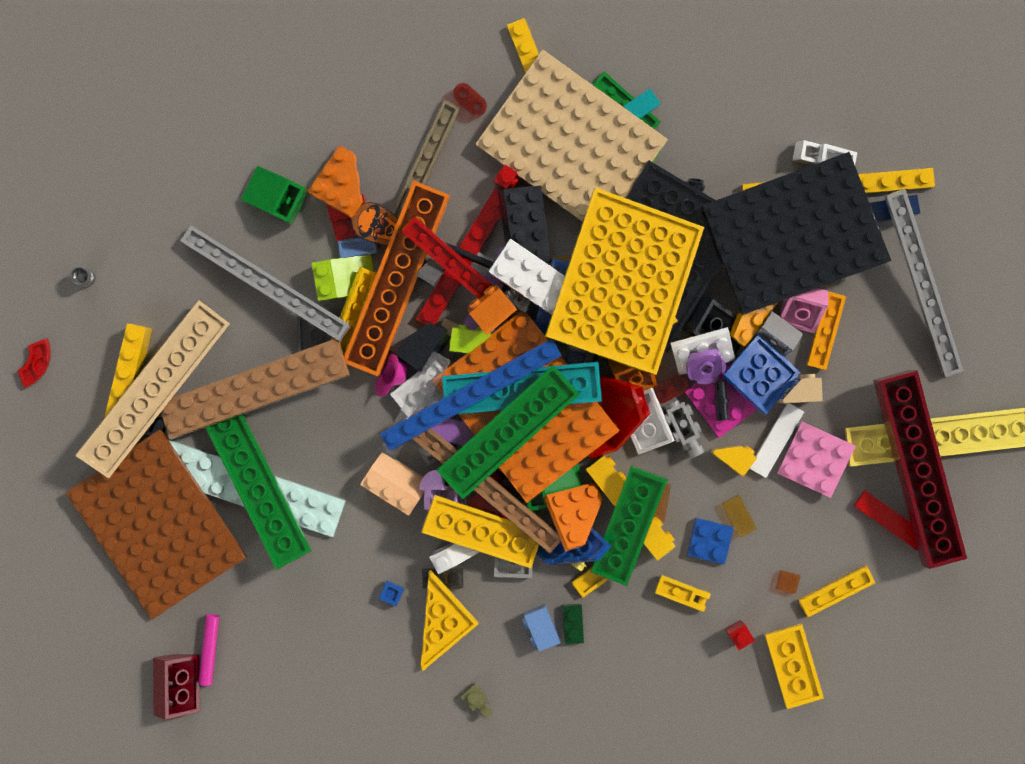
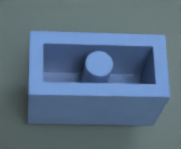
M545 604L524 612L525 618L522 621L525 629H530L531 631L530 641L534 648L537 647L540 652L560 643V638Z

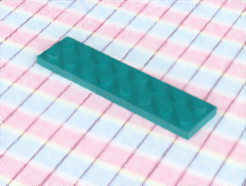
M598 362L555 366L580 393L570 404L602 402ZM551 366L542 367L458 414L502 411ZM490 372L442 376L444 398Z

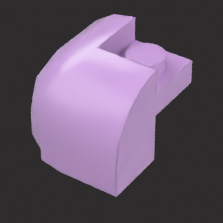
M436 470L430 471L423 476L419 490L425 491L424 510H429L434 495L467 505V496L462 499Z

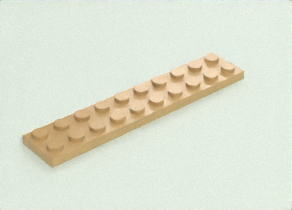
M198 300L75 456L107 478H110L230 323Z

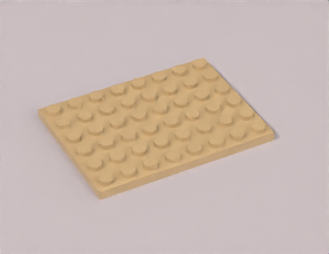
M542 50L475 145L502 165L506 164L518 173L520 178L531 186L541 185L542 193L583 222L595 187L626 198L648 160L653 162L668 139L545 50Z

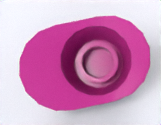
M390 354L386 359L381 375L376 380V394L379 397H384L392 386L402 385L406 380L410 365L398 360L395 354Z

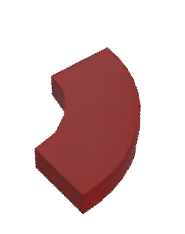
M48 339L28 345V360L22 368L17 370L24 388L37 383L49 366L51 348Z

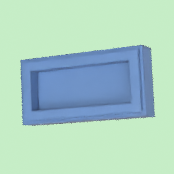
M360 237L337 241L340 258L379 254L377 244Z

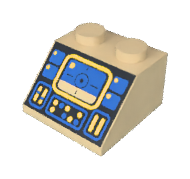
M815 374L799 375V378L792 382L776 403L823 401L822 378H815Z

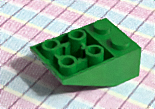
M257 165L241 200L293 225L308 195V189Z
M579 464L575 465L527 503L528 508L531 511L548 508L544 500L546 495L582 486Z

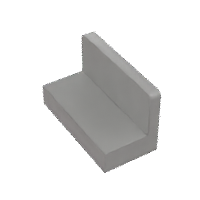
M774 312L769 314L764 324L755 334H760L784 357L794 350L803 335Z

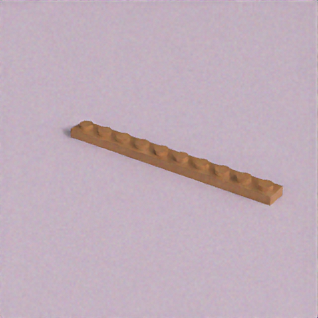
M432 428L413 438L414 441L442 464L458 451ZM490 476L474 489L549 553L561 541L558 533Z

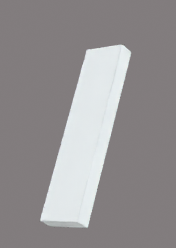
M790 403L784 405L755 455L757 459L750 467L751 470L765 478L768 476L804 411Z

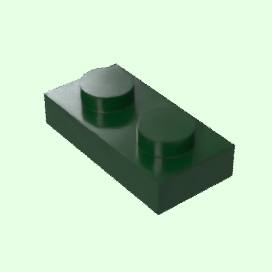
M582 604L562 605L565 644L584 643Z

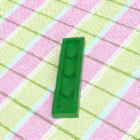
M605 71L592 84L622 107L635 99ZM651 112L641 118L643 122L653 129H656L661 123Z

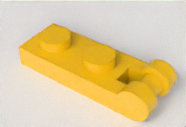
M662 574L654 591L658 595L703 612L706 608L705 603L711 595L707 591ZM695 595L700 596L698 602L693 601Z

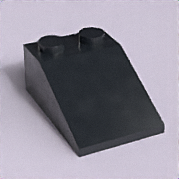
M702 296L682 329L692 336L727 327L730 333L737 315L715 300ZM730 336L735 356L740 345Z

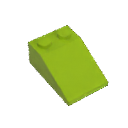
M364 255L313 262L312 269L318 301L327 302L347 298L359 266L374 272L372 256Z

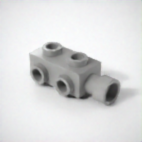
M678 400L668 404L669 408L665 409L666 415L664 416L668 425H672L675 431L672 432L676 443L680 442L681 445H687V452L690 458L704 453L702 445H699L697 438L700 437L699 433L702 431L698 422H693L691 418L693 411L690 405H685L684 402L679 403ZM676 411H679L681 414L679 418L674 417ZM684 428H687L689 431L687 435L682 434Z

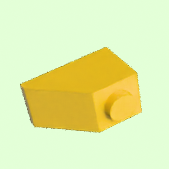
M737 445L715 448L710 451V453L741 476L746 474L757 459L753 455L755 451L747 445L745 447Z

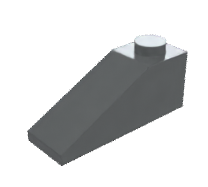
M430 258L416 276L421 281L436 288L446 270Z

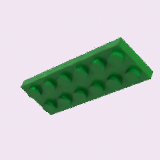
M631 465L604 539L612 547L599 561L594 562L591 570L592 573L624 586L628 585L668 479Z

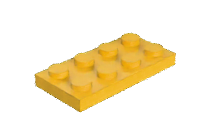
M800 623L764 634L785 707L790 709L824 699L803 625Z

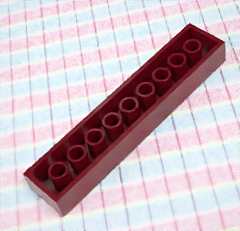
M907 370L874 379L876 394L922 565L932 569L967 559L918 370Z

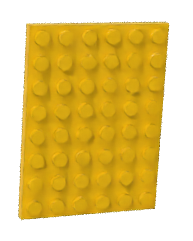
M595 187L545 337L657 375L704 227Z

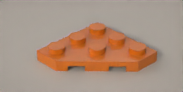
M339 145L307 191L314 198L351 218L363 203L359 188L360 178L356 166V155Z
M596 482L548 494L544 497L565 552L582 547L587 541L603 500Z

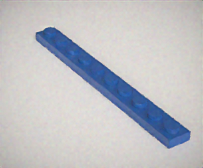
M550 339L380 433L388 450L392 451L560 358L562 355L553 339Z

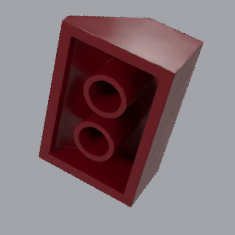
M171 654L153 658L154 716L166 720L200 712L198 654Z

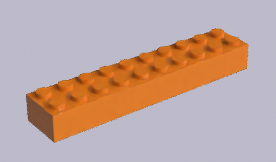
M413 180L344 355L346 364L375 376L381 375L390 348L393 345L419 278L416 275L424 266L428 256L425 251L401 230L415 216L432 232L437 234L451 198L449 194Z

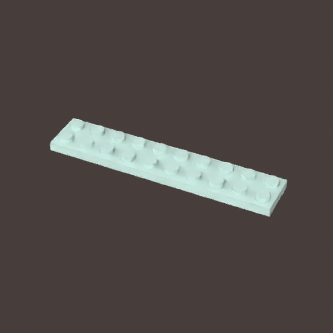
M168 439L204 493L245 507L219 456ZM275 476L299 525L334 537L346 500Z

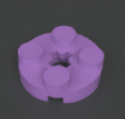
M717 349L703 350L691 353L688 356L689 360L686 364L688 377L691 380H696L698 384L713 383L726 370L724 358Z

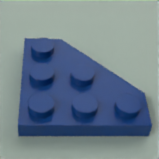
M591 528L587 541L582 547L565 552L560 541L554 550L549 553L539 544L536 554L547 565L599 561L612 546Z

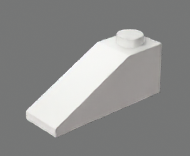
M450 543L435 550L429 558L437 573L440 574L478 554L479 551Z

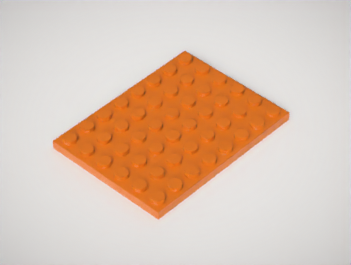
M520 311L518 315H515L493 332L490 338L470 353L465 354L434 378L433 382L443 394L442 376L492 372L543 344L548 339L530 316ZM560 357L543 367L567 365V363ZM597 402L569 404L499 468L525 502L528 503L618 433L619 429ZM501 411L459 414V416L472 433L476 435Z

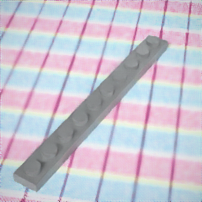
M906 189L896 191L884 197L942 376L948 377L964 370Z
M190 225L180 240L183 244L339 342L350 328V324Z

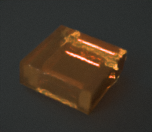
M780 570L776 589L796 594L801 575Z

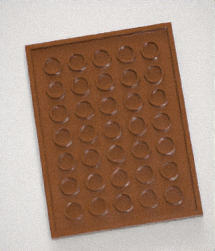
M158 430L134 446L110 478L97 471L66 492L74 507L152 620L247 557L162 430Z

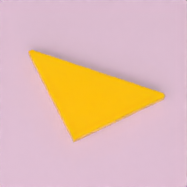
M432 570L428 574L420 664L422 671L479 624Z

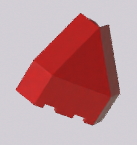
M599 374L602 402L597 403L616 425L619 432L589 454L590 459L618 451L650 415L651 412L645 400L642 386Z

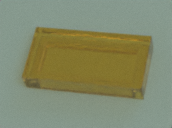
M736 495L722 503L740 538L757 529L740 495Z

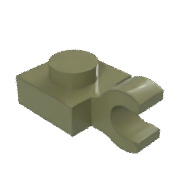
M476 683L461 695L460 698L472 711L478 708L486 719L492 714L493 710L484 702L488 697Z

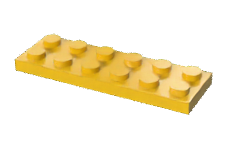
M437 495L433 496L421 530L424 534L528 568L532 567L539 547L535 540L511 520Z

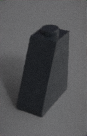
M430 322L393 345L390 350L425 375L451 337L447 334L448 330L441 324L435 326Z

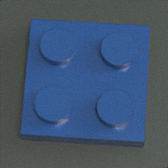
M695 518L687 555L725 565L734 527Z

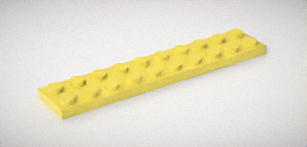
M1025 408L930 418L940 456L1025 447ZM885 424L844 428L845 440L856 446L848 461V466L894 462Z

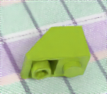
M457 325V328H452L449 351L470 353L490 338L491 333L486 335L480 327H476V331L468 330V326Z

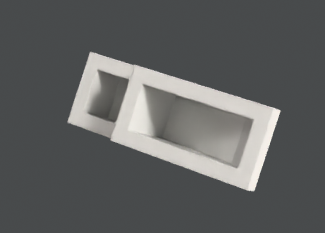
M802 140L795 144L792 161L814 165L847 153L850 150ZM850 151L853 162L855 164L857 152Z

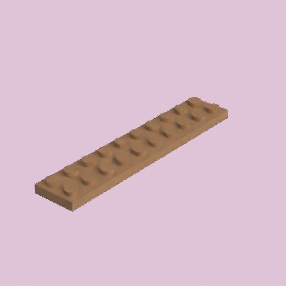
M333 339L172 397L161 413L169 439H175L350 376L340 343L337 339Z

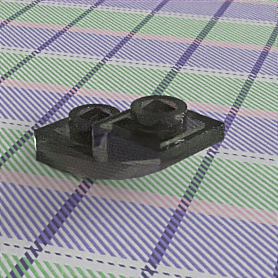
M435 568L422 569V588H427L430 570L434 572L447 588H463V568H450L440 574L437 573Z

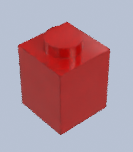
M742 620L725 629L738 651L755 641Z

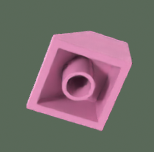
M816 288L783 300L779 316L796 329L815 333L828 307V291Z

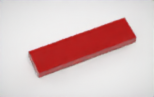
M864 490L853 506L917 551L918 548L911 523Z

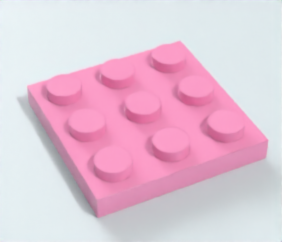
M801 421L777 473L831 498L856 446Z

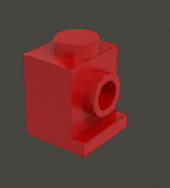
M505 164L495 177L494 184L501 189L515 188L521 178L518 177L516 171Z

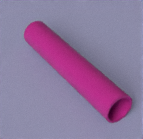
M207 614L205 618L198 683L202 686H210L213 681L219 615Z

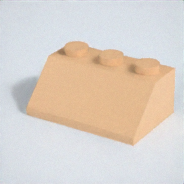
M385 451L380 454L360 484L408 516L425 492L424 490H419L423 476Z

